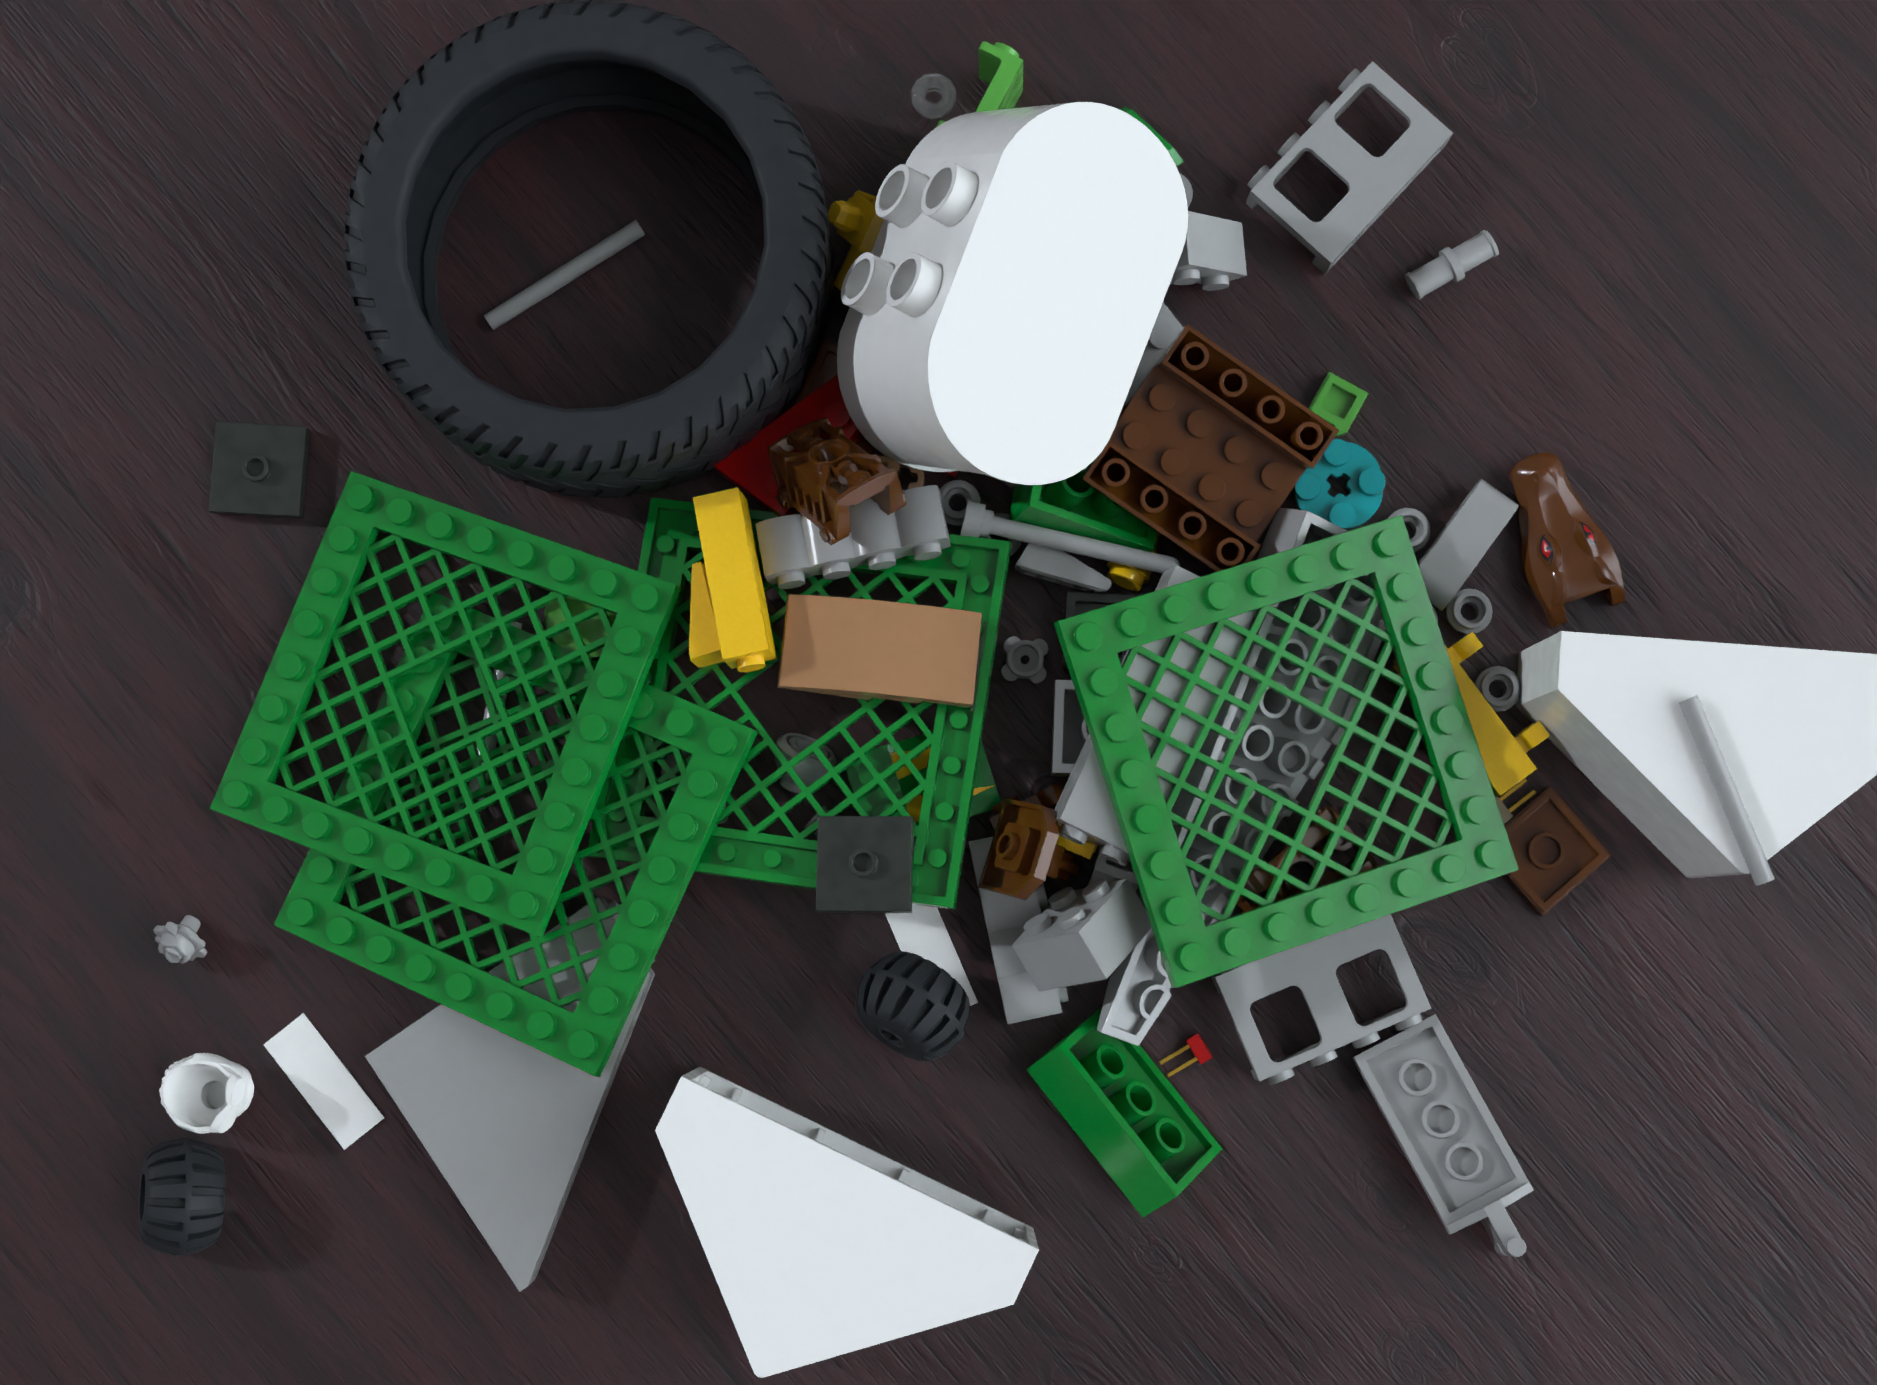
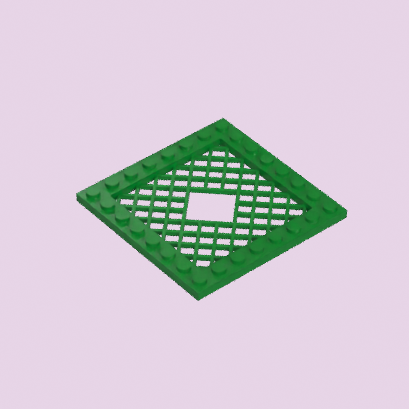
M351 471L210 809L525 932L543 937L681 588L674 583ZM380 531L390 534V536L376 542ZM404 540L431 550L411 559ZM397 544L404 563L383 572L375 553ZM444 554L471 564L451 573ZM436 558L444 577L423 587L415 567ZM369 560L375 577L358 584ZM484 568L511 577V579L491 587ZM408 572L415 591L394 601L387 581ZM477 572L484 592L463 601L455 582ZM525 583L551 591L552 593L532 602ZM379 585L386 605L365 614L358 595ZM448 586L455 606L434 615L427 595ZM517 586L525 606L503 616L496 596ZM566 597L593 606V608L573 617ZM419 600L426 620L405 629L398 609ZM488 600L496 620L474 630L467 610ZM558 600L566 621L544 631L536 610ZM351 602L358 619L341 626ZM607 612L617 615L613 625L611 624ZM390 614L397 634L377 643L369 623ZM459 614L467 634L446 644L438 624ZM529 614L537 635L515 645L507 624ZM599 615L607 635L585 646L577 625ZM362 628L369 647L348 657L341 637ZM430 628L438 648L417 658L409 638ZM500 628L507 649L486 659L478 638ZM570 629L578 649L556 659L548 639ZM401 642L409 662L388 671L381 651ZM471 643L502 721L422 758L392 680ZM541 643L548 664L527 673L519 653ZM334 644L340 661L323 669ZM603 648L595 668L589 654ZM373 656L380 676L359 685L352 665ZM511 657L519 678L498 687L490 667ZM582 658L590 678L568 689L560 668ZM344 670L351 690L330 699L323 679ZM552 672L560 693L539 702L531 682ZM384 684L391 705L370 714L363 694ZM523 686L531 707L509 716L502 696ZM316 687L322 704L306 711ZM586 691L580 708L577 711L572 697ZM355 698L362 719L342 728L334 708ZM564 701L573 722L551 732L543 711ZM326 712L333 733L313 742L306 721ZM395 713L402 734L382 743L374 723ZM535 715L543 736L521 746L513 725ZM366 727L373 748L353 757L345 737ZM506 729L514 750L492 760L484 739ZM299 730L305 746L288 754L296 732ZM569 734L560 755L554 740ZM337 741L345 761L324 771L317 750ZM406 742L414 763L393 772L386 751ZM476 743L484 764L463 774L455 753ZM547 744L555 765L533 775L525 754ZM308 755L316 775L295 785L288 764ZM377 756L385 777L364 786L357 765ZM447 757L455 778L434 788L426 767ZM517 758L525 780L504 789L496 768ZM348 770L356 791L335 800L328 779ZM418 771L426 792L404 801L397 780ZM280 772L286 788L275 784ZM488 772L496 793L474 803L467 782ZM551 777L545 795L542 798L537 783ZM320 784L327 804L299 793ZM389 785L396 806L375 815L368 794ZM459 786L466 808L445 817L437 796ZM529 788L538 809L516 819L508 797ZM360 799L367 819L339 808ZM429 800L437 822L416 831L408 810ZM500 802L508 823L486 833L478 812ZM400 814L408 835L380 825V823ZM470 816L478 837L457 847L449 825ZM534 821L525 842L519 827ZM441 830L448 850L420 839ZM512 831L520 853L498 863L490 841ZM482 845L490 866L461 855ZM516 865L512 875L503 872V870Z
M651 497L638 571L674 583L681 588V591L645 683L666 691L670 668H672L681 683L668 693L679 696L687 690L698 706L710 711L732 696L745 713L735 722L745 725L751 721L764 739L749 751L742 766L756 786L736 801L730 794L727 799L729 806L722 810L716 823L718 825L735 812L748 831L715 827L694 873L816 890L817 841L807 840V838L818 831V820L799 833L786 813L807 799L819 816H838L851 805L854 806L860 816H869L858 800L880 785L893 805L878 816H892L898 811L902 816H910L904 806L923 793L919 825L914 821V840L916 839L913 854L912 904L955 910L1010 558V541L949 534L951 547L942 549V554L939 557L929 560H915L914 555L904 556L896 559V565L886 569L871 570L868 565H861L850 569L851 574L847 577L858 591L849 598L873 600L869 593L890 579L903 596L897 602L917 604L914 599L935 584L949 602L943 608L982 613L974 702L968 708L938 703L932 734L919 717L922 712L934 704L932 702L923 701L913 708L910 703L900 701L908 713L886 728L873 710L886 699L873 698L869 702L857 699L862 705L861 708L788 761L737 692L781 659L782 641L773 629V640L779 648L776 651L777 659L765 661L766 666L764 668L746 673L733 684H731L719 667L723 662L702 667L687 678L674 661L689 649V638L674 649L678 623L688 636L690 632V626L682 616L690 610L691 601L690 598L682 604L686 578L691 584L690 571L692 570V564L703 562L704 558L694 503ZM749 509L759 566L764 573L755 524L777 516L772 512ZM691 551L700 552L690 560ZM852 571L877 574L879 576L863 587ZM815 576L809 577L808 579L812 586L800 594L814 596L816 593H819L821 596H829L824 587L835 579L828 580L822 578L818 581ZM897 577L925 581L908 592ZM768 581L763 583L764 592L774 587L787 604L788 595L784 589L778 588V584L770 585ZM943 583L956 584L954 597ZM786 605L769 617L771 627L785 617ZM713 670L726 689L705 703L693 685ZM868 713L881 733L860 748L847 731V728ZM914 720L927 739L906 754L892 735ZM641 733L648 754L659 750L666 744ZM841 733L854 750V753L833 767L820 748ZM633 736L621 740L615 754L618 766L640 758ZM887 739L900 759L879 774L866 754ZM770 747L783 766L761 781L748 762ZM931 747L925 780L911 761ZM815 753L828 772L807 787L793 768ZM691 754L684 759L686 765H688L692 757ZM664 757L657 760L666 772L657 779L658 784L676 778L680 773L678 765L671 768ZM860 759L874 778L855 793H852L839 774ZM906 765L920 785L898 800L885 780ZM644 766L621 775L628 796L651 788ZM788 773L802 792L780 807L767 788ZM613 778L604 782L596 802L598 809L621 800ZM834 779L847 799L826 813L812 794ZM759 793H762L775 812L754 827L741 807ZM652 797L632 804L639 827L661 818L658 806ZM646 804L649 805L657 818L644 817ZM624 808L601 817L609 839L631 830ZM778 819H781L793 837L761 832ZM594 821L592 822L588 848L601 843ZM658 829L642 835L647 851ZM634 839L612 847L617 862L635 864L642 861ZM604 851L589 856L591 858L607 860Z
M1402 515L1054 623L1172 988L1184 986L1519 870ZM1368 575L1372 588L1356 580V578ZM1343 583L1333 603L1314 593L1315 591ZM1350 587L1371 598L1362 618L1341 608ZM1301 596L1291 616L1271 606ZM1308 600L1329 611L1320 632L1299 621ZM1377 605L1387 633L1369 623ZM1258 609L1249 630L1229 620V618ZM1266 613L1287 624L1278 645L1256 635ZM1336 616L1357 626L1348 648L1327 637ZM1215 623L1206 644L1185 633ZM1223 627L1244 638L1235 659L1213 648ZM1294 629L1315 640L1306 661L1285 650ZM1365 631L1386 642L1376 663L1356 652ZM1173 636L1163 657L1142 647L1143 645ZM1180 640L1201 651L1192 673L1170 662ZM1252 642L1273 653L1263 675L1242 664ZM1323 645L1343 655L1334 676L1313 666ZM1392 649L1401 677L1384 668ZM1129 650L1121 666L1117 653ZM1136 654L1158 665L1148 687L1127 676ZM1209 656L1230 667L1221 688L1199 677ZM1280 658L1301 669L1292 690L1271 680ZM1351 660L1372 671L1362 692L1342 681ZM1165 670L1187 680L1177 702L1156 691ZM1238 672L1259 682L1249 704L1228 693ZM1309 673L1330 684L1320 706L1299 695ZM1379 676L1400 686L1391 707L1370 697ZM1195 685L1216 696L1206 718L1185 707ZM1128 686L1144 694L1137 710H1135ZM1267 687L1344 729L1307 809L1228 768ZM1338 689L1358 700L1349 721L1328 710ZM1406 694L1408 695L1416 721L1398 712ZM1151 699L1173 710L1163 732L1141 721ZM1224 701L1245 712L1235 734L1214 723ZM1366 704L1387 715L1377 737L1356 726ZM1180 715L1202 726L1192 748L1171 737V733ZM1394 720L1414 730L1405 752L1385 741ZM1210 730L1231 741L1221 763L1199 752ZM1143 732L1159 740L1151 756ZM1352 734L1373 744L1363 766L1343 755ZM1421 738L1430 765L1413 757ZM1166 744L1188 755L1178 777L1156 766ZM1381 749L1401 759L1392 781L1371 771ZM1195 760L1217 771L1206 793L1185 782ZM1338 763L1359 773L1349 795L1329 785ZM1409 764L1429 775L1420 796L1399 786ZM1224 775L1246 786L1236 808L1214 797ZM1157 776L1173 784L1166 802ZM1367 778L1387 788L1378 811L1357 800ZM1436 783L1445 810L1428 801ZM1181 789L1202 800L1192 823L1171 812ZM1253 791L1274 801L1264 824L1243 813ZM1325 792L1345 802L1336 824L1315 814ZM1395 794L1416 804L1406 826L1386 815ZM1210 805L1231 815L1221 838L1200 827ZM1282 806L1303 817L1293 839L1272 828ZM1353 807L1374 818L1364 840L1344 830ZM1424 809L1444 819L1434 841L1414 831ZM1239 820L1260 831L1250 854L1229 843ZM1172 822L1188 830L1181 847ZM1311 822L1332 832L1322 854L1301 844ZM1382 823L1402 833L1393 855L1372 845ZM1450 828H1452L1455 841L1443 844ZM1196 835L1217 845L1207 868L1186 858V854ZM1268 836L1289 846L1279 869L1258 858ZM1339 837L1360 847L1350 870L1330 859ZM1410 838L1430 848L1401 859ZM1225 850L1246 861L1236 884L1215 873ZM1297 851L1318 862L1308 884L1287 874ZM1368 852L1388 862L1387 864L1359 873ZM1254 866L1275 876L1265 899L1244 888ZM1187 867L1203 875L1195 892ZM1325 867L1346 877L1316 888ZM1211 880L1232 891L1222 913L1200 903ZM1283 881L1303 891L1302 893L1273 902ZM1239 896L1261 906L1230 917ZM1202 913L1217 920V922L1205 925Z
M435 592L431 593L428 600L434 615L455 606L452 599ZM473 608L467 610L474 630L496 620L494 617ZM422 612L418 623L426 620L424 612ZM459 614L438 624L446 644L467 634ZM507 624L515 645L534 636L531 633ZM430 628L410 638L417 658L438 648ZM500 628L478 638L486 659L507 649ZM549 642L556 659L573 652ZM471 643L392 680L415 741H417L426 723L431 742L418 746L421 755L432 750L437 752L443 749L444 745L461 738H466L473 733L502 721ZM541 643L519 653L527 673L548 664ZM405 650L397 667L409 662ZM458 653L470 658L453 665ZM511 657L491 666V668L509 675L495 681L498 687L519 678ZM582 658L560 668L568 689L590 678ZM592 660L593 665L596 668L598 662ZM474 667L480 688L459 696L452 675ZM552 672L531 682L532 686L549 692L537 697L539 702L560 693ZM445 682L451 700L433 707ZM644 682L627 724L629 728L625 729L621 739L624 740L633 736L640 758L618 766L614 757L605 781L614 779L621 800L599 809L596 803L589 822L594 821L601 843L581 851L577 850L572 863L575 865L581 885L559 895L554 908L561 929L543 935V937L529 933L531 941L509 949L502 926L507 924L490 918L491 922L469 930L462 910L463 907L450 903L429 912L422 891L408 886L390 893L384 876L368 870L354 874L357 866L312 848L309 849L274 925L592 1076L600 1077L758 732ZM523 686L515 689L520 705L508 709L509 716L531 707ZM386 690L376 711L391 705ZM586 691L572 697L574 704L581 705ZM484 696L490 717L469 725L462 705ZM562 702L554 705L560 722L549 726L551 732L573 722L571 718H567ZM454 708L461 729L439 737L433 717ZM395 713L374 723L382 743L402 734ZM533 716L525 719L530 735L519 739L521 746L543 736L542 731H538ZM367 730L354 756L373 748ZM504 730L496 733L500 747L489 751L492 759L514 750L511 742L508 743ZM641 733L669 746L648 754ZM406 742L386 751L393 772L404 768L405 764L408 766L414 763ZM475 744L467 747L471 759L459 763L462 772L473 767H479L484 763L481 755L478 754ZM543 746L535 749L540 764L531 768L533 775L555 765L553 759L548 761ZM682 751L692 755L688 765L685 763ZM674 753L681 775L658 784L651 762ZM377 756L357 765L364 786L385 777ZM447 758L438 761L441 771L429 776L432 784L443 779L445 782L453 779L452 776L454 774L451 767H449ZM514 760L506 763L510 777L501 780L503 788L525 780L523 771L518 773ZM644 766L651 788L628 796L621 775ZM348 770L334 797L335 800L356 791ZM417 771L409 775L412 783L400 787L402 796L415 792L416 796L424 793V786ZM483 774L477 777L481 789L471 792L473 800H477L496 791L493 784H488L486 775ZM551 777L546 779L547 786L549 785ZM389 785L368 794L375 815L382 813L385 807L387 810L395 807ZM677 787L667 809L662 792ZM456 788L449 790L448 793L451 801L441 804L444 813L452 809L456 813L463 809L462 805H465L462 796L459 797ZM654 796L661 818L639 827L632 804ZM360 799L339 808L367 819ZM426 801L419 805L421 813L411 817L414 825L423 821L426 826L434 823V811L429 808ZM624 808L631 830L609 839L601 817ZM399 816L391 818L392 825L388 826V828L404 833L405 826L403 821H400ZM464 818L458 821L461 831L452 834L455 842L464 839V842L467 843L473 840L467 819ZM658 829L647 851L642 835ZM437 832L429 835L430 844L440 848L447 846L445 839H439ZM634 839L642 861L619 870L612 847ZM476 848L468 851L470 859L481 863ZM604 851L611 873L589 882L582 859ZM638 872L629 893H627L623 877ZM375 875L381 898L360 905L354 883ZM614 881L622 904L599 912L592 890ZM345 891L347 892L351 908L340 903ZM414 893L421 916L400 924L393 902ZM584 894L591 916L569 925L562 902ZM385 906L391 927L364 913ZM454 912L461 934L439 943L432 920ZM618 915L608 937L603 920ZM424 924L430 945L403 932ZM594 924L602 947L580 956L572 933ZM494 930L501 953L479 961L472 938ZM564 936L571 960L550 968L542 945ZM464 942L470 963L442 950ZM534 949L541 972L519 980L512 957ZM599 957L588 980L583 963ZM504 961L510 982L482 969ZM574 967L582 990L560 999L553 975ZM544 979L551 1001L523 988ZM579 1001L574 1012L564 1008L566 1005Z

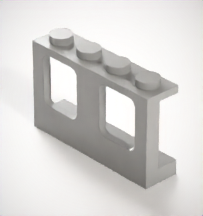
M1373 61L1362 73L1355 68L1339 86L1338 89L1342 94L1331 105L1325 100L1308 119L1312 126L1302 136L1295 132L1278 151L1282 158L1271 169L1265 164L1247 184L1252 190L1249 193L1246 204L1251 209L1257 204L1261 206L1315 255L1312 264L1324 274L1337 263L1439 154L1453 134L1451 130ZM1367 87L1377 92L1405 117L1409 123V128L1381 157H1374L1335 122ZM1306 151L1311 152L1348 186V193L1320 222H1313L1308 219L1274 187Z
M1391 914L1211 976L1217 993L1221 994L1246 1052L1253 1069L1251 1073L1254 1079L1257 1081L1267 1079L1269 1085L1282 1082L1294 1076L1292 1068L1309 1061L1311 1067H1315L1338 1057L1335 1049L1352 1043L1354 1049L1369 1045L1380 1039L1378 1031L1395 1025L1397 1031L1414 1026L1423 1021L1420 1013L1432 1009ZM1380 949L1386 953L1405 996L1406 1005L1358 1024L1337 979L1336 970L1346 962ZM1297 986L1303 994L1318 1029L1320 1041L1272 1061L1251 1015L1250 1007L1254 1001L1287 987Z

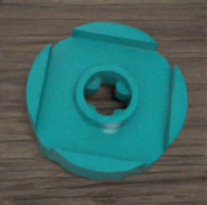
M1333 439L1315 467L1305 470L1293 487V500L1297 510L1309 511L1345 530H1352L1366 523L1377 511L1382 501L1386 480L1378 462L1366 449L1352 442ZM1332 476L1336 479L1340 476L1344 477L1348 481L1346 488L1349 490V494L1346 497L1341 493L1335 497L1330 496L1327 492L1331 487L1329 482L1326 481L1328 477Z

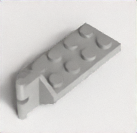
M1436 1014L1354 1056L1352 1059L1447 1233L1453 1234L1480 1221L1497 1254L1511 1257L1522 1256L1526 1252V1243L1519 1235L1505 1207L1534 1190Z

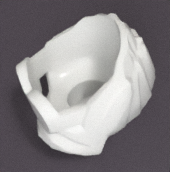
M195 1053L171 1064L168 1067L169 1069L165 1070V1076L162 1078V1084L159 1089L161 1104L173 1122L184 1130L199 1134L226 1132L233 1125L236 1117L240 1116L249 1107L254 1094V1084L248 1069L212 1053Z

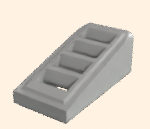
M1031 543L1027 545L1015 565V570L1021 574L1088 593L1107 594L1112 585L1110 579L1066 552Z

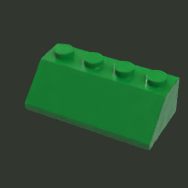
M1101 1006L1051 1046L1026 1070L1139 1214L1145 1217L1176 1198L1222 1148L1140 1045L1137 1046L1097 1031L1102 1010Z

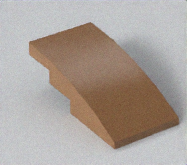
M789 594L786 604L778 688L863 700L880 698L915 704L925 701L968 708L974 702L982 613L891 601Z

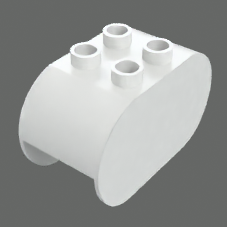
M1072 102L981 111L954 117L926 135L912 151L906 164H900L890 171L878 191L875 211L884 221L872 252L863 253L853 262L844 278L841 289V300L843 304L850 308L840 331L837 348V373L840 390L849 415L862 435L874 448L900 464L932 472L964 471L985 474L1005 482L1024 485H1042L1058 482L1077 474L1092 463L1103 451L1114 431L1185 244L1188 229V207L1185 189L1173 159L1160 140L1140 121L1128 113L1109 105L1094 102Z

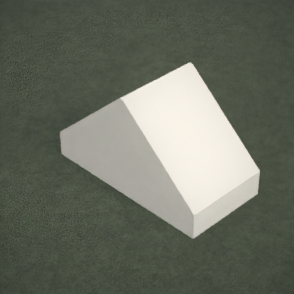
M1560 631L1519 652L1518 679L1520 682V697L1516 702V707L1532 723L1535 724L1537 721H1540L1550 734L1548 739L1687 878L1750 874V871L1679 702L1698 695L1767 860L1877 775V654Z
M698 1067L681 1076L655 1129L754 1374L760 1378L1014 1305L1039 1251L1033 1227L702 1067Z

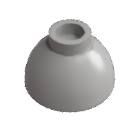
M788 733L779 736L776 745L789 761L814 743L816 739L802 734ZM824 745L820 750L831 765L835 767L837 759L833 751ZM815 753L793 768L806 786H810L828 772ZM774 754L776 767L779 769L783 765ZM788 773L781 777L780 785L783 788L798 794L802 792Z

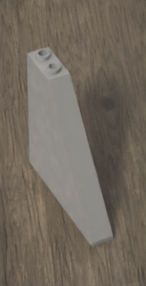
M598 897L595 899L599 912L618 906L615 900L608 904L605 898ZM588 905L567 918L569 925L591 916ZM618 915L603 920L608 937ZM560 924L546 932L544 935L561 929ZM594 924L572 933L580 956L602 947ZM564 936L542 945L550 968L571 960ZM534 949L512 957L519 980L541 972ZM599 957L583 963L588 980ZM504 962L489 971V973L510 982ZM574 967L553 975L560 999L582 990ZM651 967L600 1077L592 1076L442 1004L365 1056L519 1292L536 1279L655 976ZM544 979L523 988L551 1001ZM579 1001L566 1005L564 1008L574 1012Z

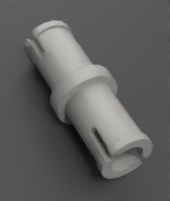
M1482 230L1478 235L1453 249L1445 247L1440 250L1439 257L1411 273L1408 272L1405 274V279L1413 295L1420 300L1428 293L1451 280L1457 283L1464 279L1465 272L1492 257L1498 256L1499 250L1490 233Z

